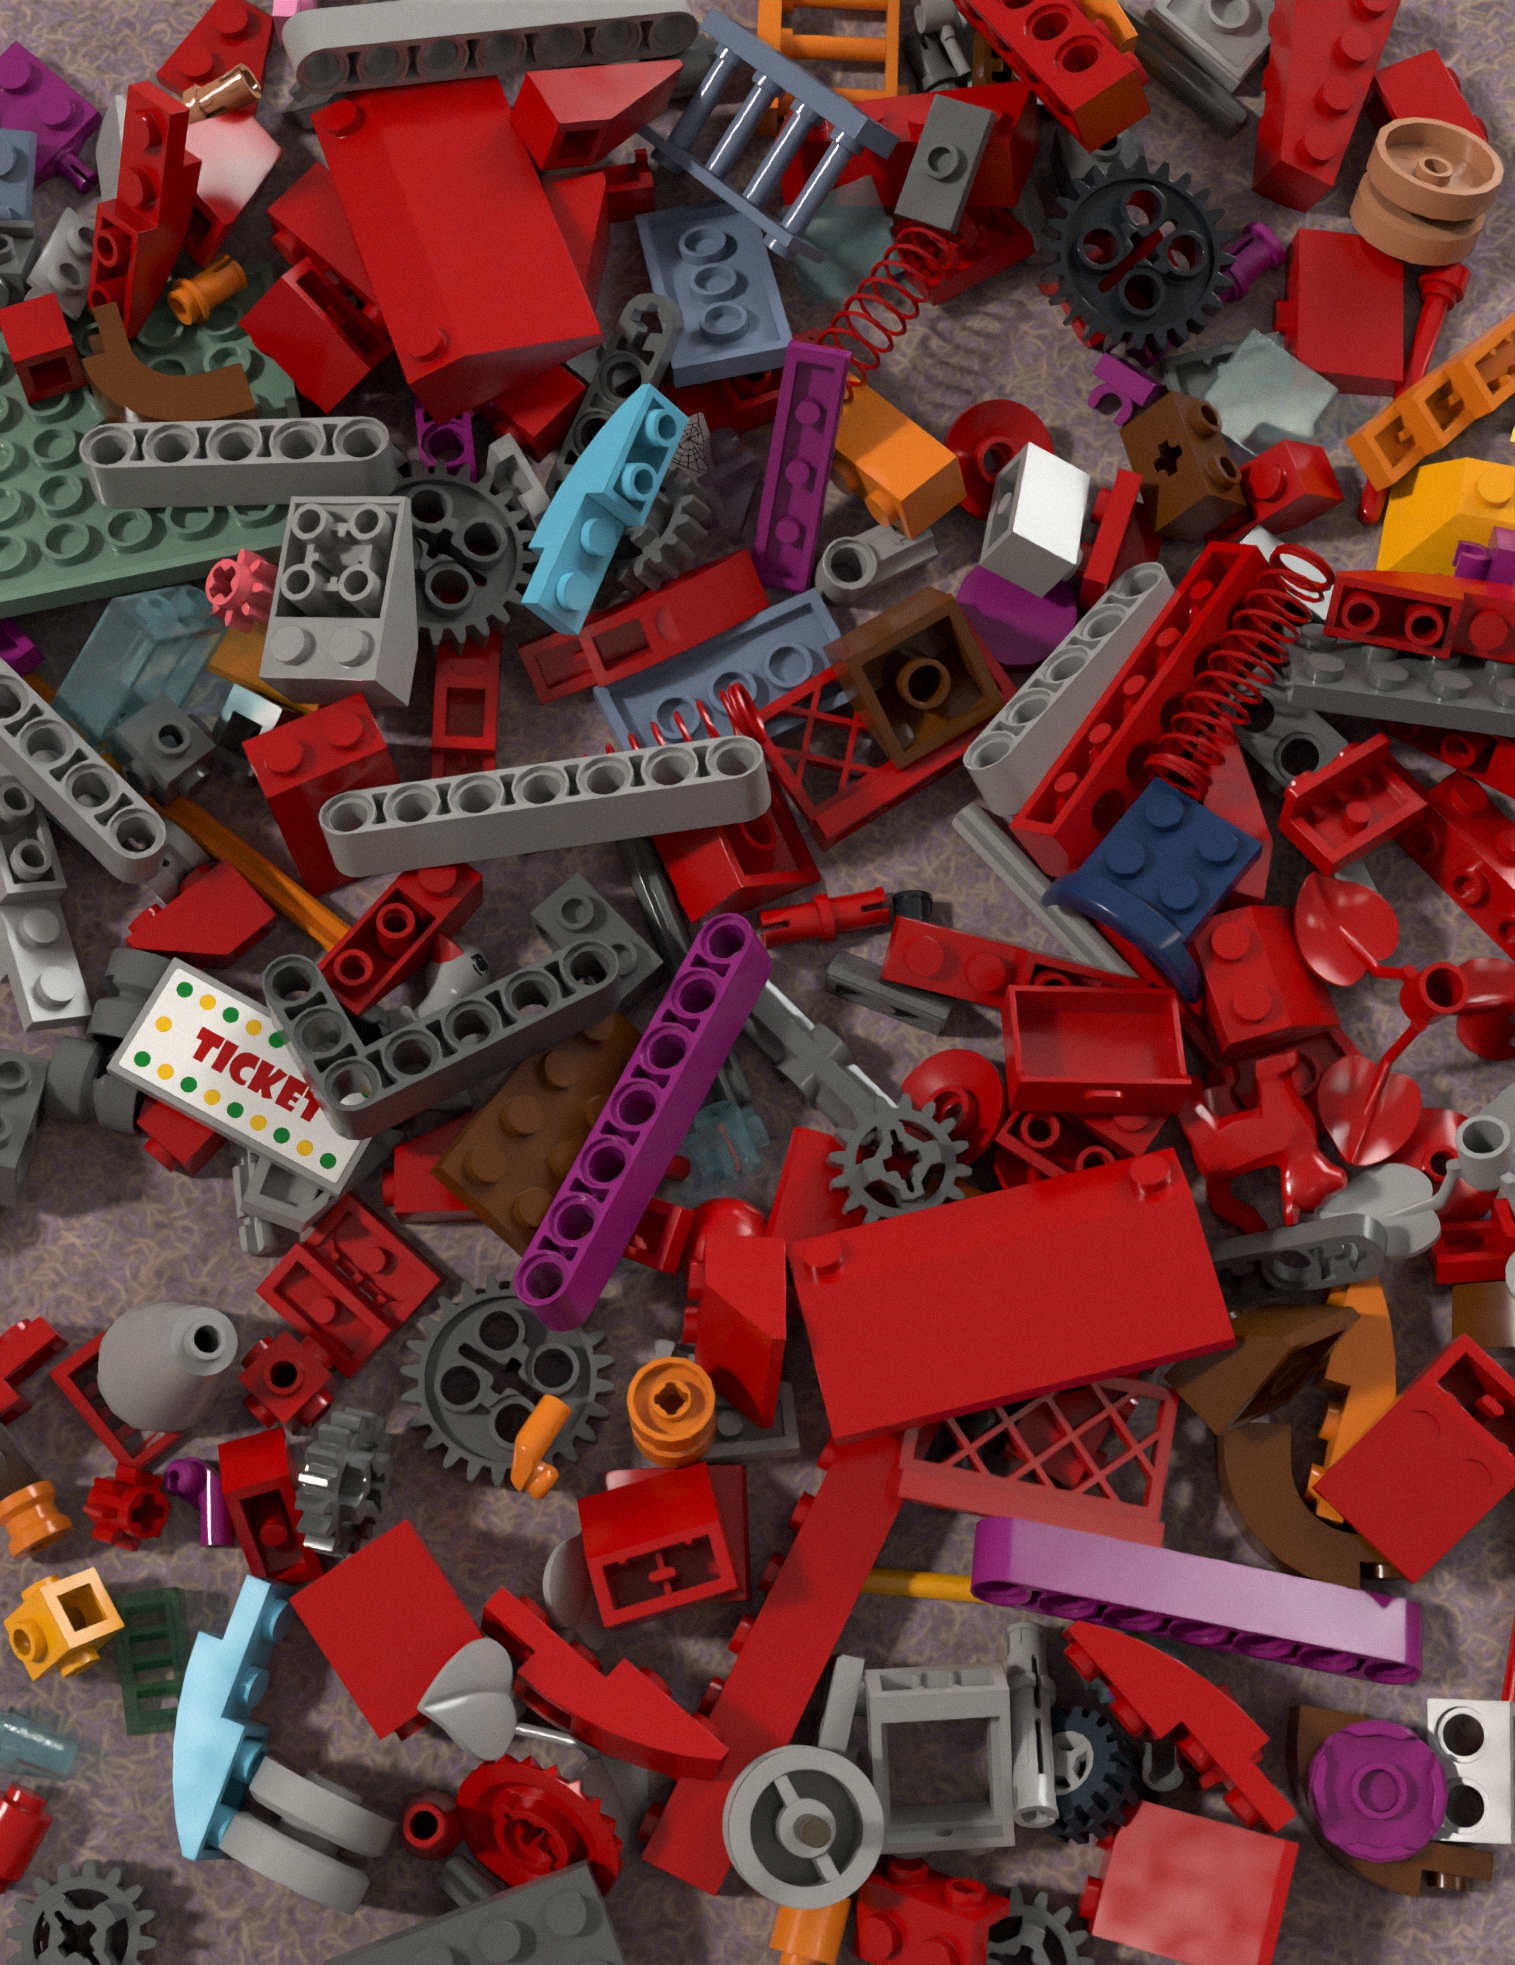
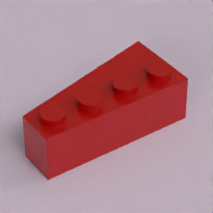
M1275 0L1274 11L1270 14L1268 22V36L1271 37L1269 63L1263 72L1261 91H1265L1263 116L1258 122L1252 191L1282 206L1307 213L1333 187L1401 0Z
M1020 80L851 102L897 135L900 140L888 159L883 158L865 147L860 157L853 154L822 205L897 206L936 93L992 110L997 115L966 206L1017 207L1041 145L1036 95ZM793 110L789 111L775 141L777 140L778 136L780 135L788 120L792 116L794 112ZM826 119L820 128L814 125L781 178L785 205H793L833 141L829 134L833 130L834 125Z

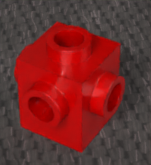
M286 1330L275 1340L267 1336L260 1340L241 1362L245 1370L237 1379L249 1393L241 1403L268 1430L279 1422L293 1436L302 1425L309 1429L317 1424L334 1405L336 1399L331 1395L339 1386L328 1370L336 1362L309 1335L300 1343ZM288 1366L296 1369V1380L289 1387L280 1388L273 1384V1381Z

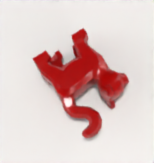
M1297 1049L1268 1055L1266 1059L1256 1061L1255 1072L1259 1093L1258 1105L1241 1108L1237 1103L1234 1087L1241 1080V1074L1235 1063L1209 1070L1206 1088H1204L1200 1075L1191 1076L1192 1085L1179 1114H1175L1177 1122L1191 1144L1197 1169L1205 1178V1197L1213 1214L1226 1223L1240 1228L1243 1235L1267 1231L1268 1226L1255 1208L1231 1196V1182L1238 1176L1275 1164L1281 1169V1200L1284 1221L1287 1226L1298 1224L1302 1213L1314 1214L1316 1208L1327 1205L1333 1197L1347 1188L1348 1177L1345 1170L1334 1165L1319 1149L1314 1116L1294 1088L1291 1074L1299 1065Z

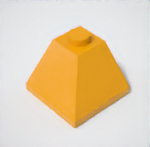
M1465 457L1411 468L1396 483L1390 486L1375 570L1453 576L1456 567L1452 566V561L1459 540L1475 542L1487 547L1494 526L1515 530V467Z

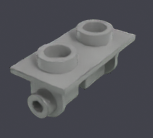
M69 207L64 210L26 281L33 288L28 291L24 301L55 292L62 313H66L76 321L88 301L95 227L86 222Z

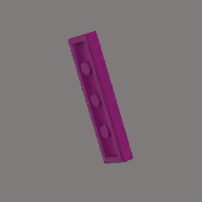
M790 340L787 345L752 561L762 586L803 593L810 589L852 355L851 351Z

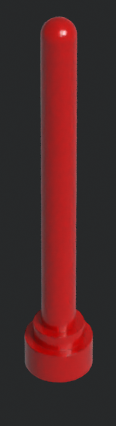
M1463 264L1423 266L1417 284V289L1421 293L1420 301L1423 304V308L1403 366V382L1395 391L1392 402L1426 376L1446 312L1452 310L1455 307V303L1463 300L1470 280V271ZM1367 478L1356 513L1360 523L1373 525L1379 521L1390 486L1376 492Z

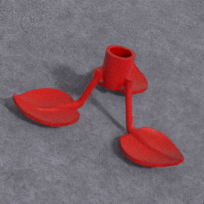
M1317 871L1312 872L1306 877L1297 897L1294 910V932L1298 950L1307 967L1321 980L1336 987L1345 988L1353 985L1364 975L1366 970L1376 978L1401 980L1404 983L1400 990L1399 1000L1403 1012L1411 1020V1023L1382 1056L1378 1066L1364 1056L1350 1055L1343 1057L1327 1067L1317 1083L1315 1092V1107L1318 1119L1340 1158L1352 1167L1369 1166L1384 1160L1406 1143L1418 1125L1422 1100L1417 1083L1407 1075L1389 1071L1394 1061L1418 1034L1426 1030L1427 1025L1436 1024L1448 1016H1457V1036L1469 1051L1491 1061H1505L1515 1057V1047L1509 1043V1040L1515 1036V1024L1508 1020L1509 1015L1515 1011V999L1513 997L1515 994V964L1496 958L1481 957L1468 960L1458 967L1448 962H1437L1420 972L1410 964L1403 968L1382 966L1378 962L1385 960L1395 951L1399 939L1398 919L1389 903L1374 890L1359 883L1332 877L1327 878L1324 874Z

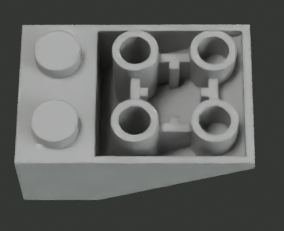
M291 496L259 678L294 704L331 705L362 691L368 706L408 707L418 651L411 500L407 496Z

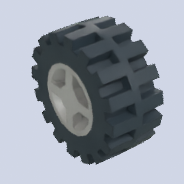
M1073 1706L1072 1712L1069 1714L1062 1707L1052 1711L1053 1720H1051L1056 1806L1059 1810V1818L1055 1819L1054 1824L1042 1829L1057 1840L1068 1843L1071 1838L1078 1845L1088 1844L1091 1833L1101 1840L1110 1835L1107 1827L1109 1824L1114 1822L1120 1827L1128 1819L1122 1813L1126 1806L1135 1808L1139 1796L1133 1791V1787L1143 1785L1142 1773L1136 1768L1141 1765L1139 1754L1132 1748L1133 1745L1101 1714L1094 1710L1090 1713L1087 1709L1080 1706ZM1083 1770V1776L1080 1778L1078 1773Z

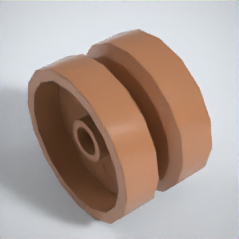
M1420 117L1396 119L1380 128L1366 165L1367 172L1362 176L1349 213L1353 226L1369 244L1389 256L1412 264L1428 266L1459 263L1472 254L1486 217L1485 212L1492 205L1504 174V168L1499 155L1488 143L1465 128L1437 119Z

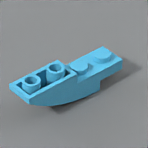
M642 384L596 434L559 487L528 548L536 553L540 560L521 603L561 635H579L625 527L644 525L689 421V418L651 384Z
M247 1575L226 1632L199 1631L187 1665L177 1711L173 1743L172 1784L175 1820L182 1856L193 1861L222 1859L224 1851L219 1848V1843L235 1812H241L240 1810L249 1785L264 1756L269 1754L268 1746L265 1743L271 1726L253 1720L248 1716L251 1709L260 1703L267 1690L270 1673L266 1668L275 1644L284 1638L292 1623L294 1607L288 1599L294 1595L297 1588L274 1578Z

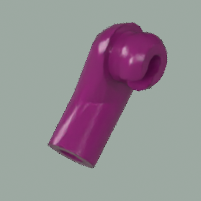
M196 1457L172 1461L164 1472V1485L168 1492L172 1495H179L200 1512V1547L234 1546V1525L222 1495L220 1473L205 1460Z

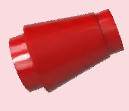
M425 1790L409 1798L400 1810L397 1820L400 1823L397 1829L398 1837L403 1847L414 1857L427 1861L439 1860L450 1855L462 1841L463 1836L459 1820L456 1816V1800L451 1795L439 1790ZM424 1811L431 1812L436 1817L438 1823L435 1834L429 1839L419 1837L414 1830V1821L420 1820L418 1815Z

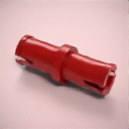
M880 886L874 887L872 890L828 898L826 893H819L811 896V902L769 910H757L759 929L778 925L785 926V928L764 931V934L760 935L762 944L766 950L819 939L821 944L835 942L836 935L880 926L882 928L888 927L890 924L888 907L867 912L861 910L879 906L886 902L884 890Z

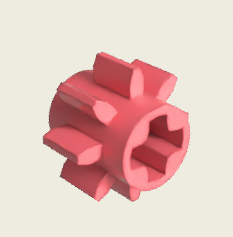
M246 549L240 550L237 562L231 559H222L216 563L207 577L205 586L206 596L213 604L209 611L210 615L224 620L225 626L245 634H250L254 621L268 625L278 566L266 562L265 557Z

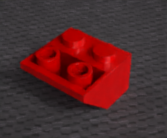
M307 256L282 275L238 322L251 336V340L256 348L264 355L272 358L294 380L299 392L309 401L316 403L326 414L333 410L368 378L394 350V346Z
M1013 1111L994 1139V1142L1046 1177L1051 1178L1143 1155L1170 1114Z
M706 1461L577 1500L586 1562L605 1629L615 1633L744 1594Z

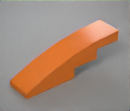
M1515 311L1419 380L1345 440L1376 492L1396 483L1426 455L1444 448L1475 419L1493 412L1515 392Z

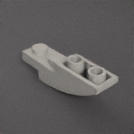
M1 776L0 984L10 983L24 1032L84 1025L91 1018L92 1009L59 902V898L67 889V885L42 803L15 776Z

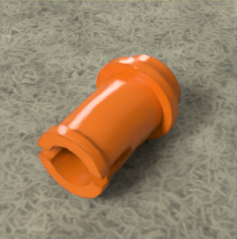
M223 254L213 264L189 280L185 278L176 280L172 284V291L167 294V301L174 315L186 325H190L193 322L203 324L209 319L210 310L247 287V278L239 263L235 259L231 261L229 255Z

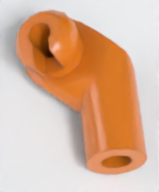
M549 1394L543 1395L516 1435L510 1476L514 1487L519 1492L524 1489L537 1500L544 1499L559 1477L558 1470L554 1466L543 1462L542 1459L572 1414L571 1409L564 1402Z

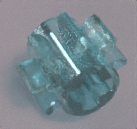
M733 1100L714 1102L701 1109L693 1120L697 1133L684 1137L695 1165L698 1164L701 1174L706 1176L714 1171L716 1177L722 1181L737 1180L752 1173L761 1162L757 1148L770 1144V1139L760 1116L755 1115L752 1106L749 1105L740 1110L738 1103Z

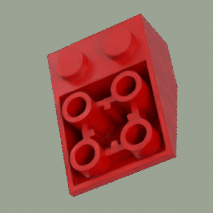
M1463 1333L1445 1345L1311 1488L1412 1585L1415 1584L1515 1487V1380L1466 1333Z

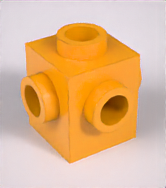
M94 1567L61 1580L58 1575H52L34 1583L21 1593L24 1603L3 1621L9 1633L11 1648L16 1657L23 1661L33 1682L58 1671L64 1680L83 1673L101 1660L97 1651L125 1627Z

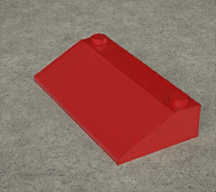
M498 75L357 90L310 115L407 384L437 425L606 342L529 150L509 120L512 109Z
M1174 1147L786 1244V1251L835 1447L1236 1347L1235 1335L1195 1202Z

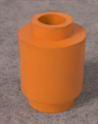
M845 1898L836 1904L818 1909H794L779 1904L769 1943V1948L782 1951L778 1965H821L822 1963L836 1965L852 1900Z

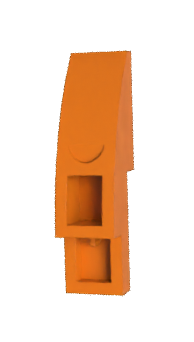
M1378 1275L1364 1281L1328 1287L1325 1293L1324 1304L1353 1307L1361 1316L1319 1366L1314 1382V1387L1339 1395L1337 1402L1328 1399L1322 1409L1316 1436L1326 1440L1320 1465L1310 1463L1307 1468L1300 1491V1498L1304 1503L1310 1504L1309 1510L1311 1513L1332 1528L1342 1524L1344 1519L1311 1487L1396 1398V1358L1391 1320Z

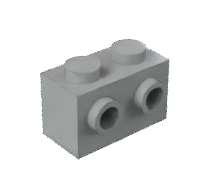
M1028 442L996 475L979 565L1040 598L1049 592L1060 580L1068 581L1078 569L1083 557V551L1080 549L1079 543L1082 527L1088 519L1091 508L1090 504L1086 502L1091 475Z

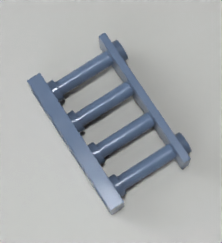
M711 7L699 28L719 42L714 50L718 57L669 136L649 125L643 127L637 134L655 147L650 154L653 160L679 176L683 169L767 232L762 243L790 262H793L797 254H800L820 265L826 254L802 236L853 154L860 157L865 147L883 158L888 159L900 138L752 31L714 7ZM748 64L757 69L751 78L756 84L709 160L705 163L689 151V148L737 70L739 69L744 72ZM789 92L795 97L790 106L794 112L743 192L727 180L726 176L774 99L777 97L782 100L785 93ZM826 119L834 125L833 130L829 134L833 141L788 213L781 221L763 206L814 125L820 128Z

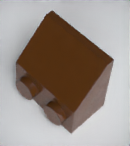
M931 586L922 589L822 647L848 701L898 770L996 714L1005 706V702L955 598Z
M1269 1303L1245 1314L1240 1309H1237L1229 1314L1235 1335L1236 1347L1175 1362L1163 1378L1219 1437L1289 1404L1361 1316L1353 1307Z

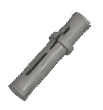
M1018 1622L1007 1627V1632L1004 1631L1008 1676L1006 1680L1010 1695L1014 1793L1013 1819L1018 1825L1023 1827L1043 1828L1054 1824L1055 1819L1059 1818V1810L1056 1806L1054 1749L1050 1707L1057 1698L1056 1685L1054 1680L1048 1677L1046 1645L1048 1634L1046 1628L1035 1622Z

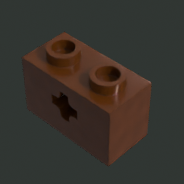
M1173 390L1120 429L1119 432L1133 472L1143 475L1140 493L1154 533L1194 544L1247 507V503L1239 484L1241 481L1240 470L1235 461L1229 456L1221 433L1223 425L1220 415L1211 403Z

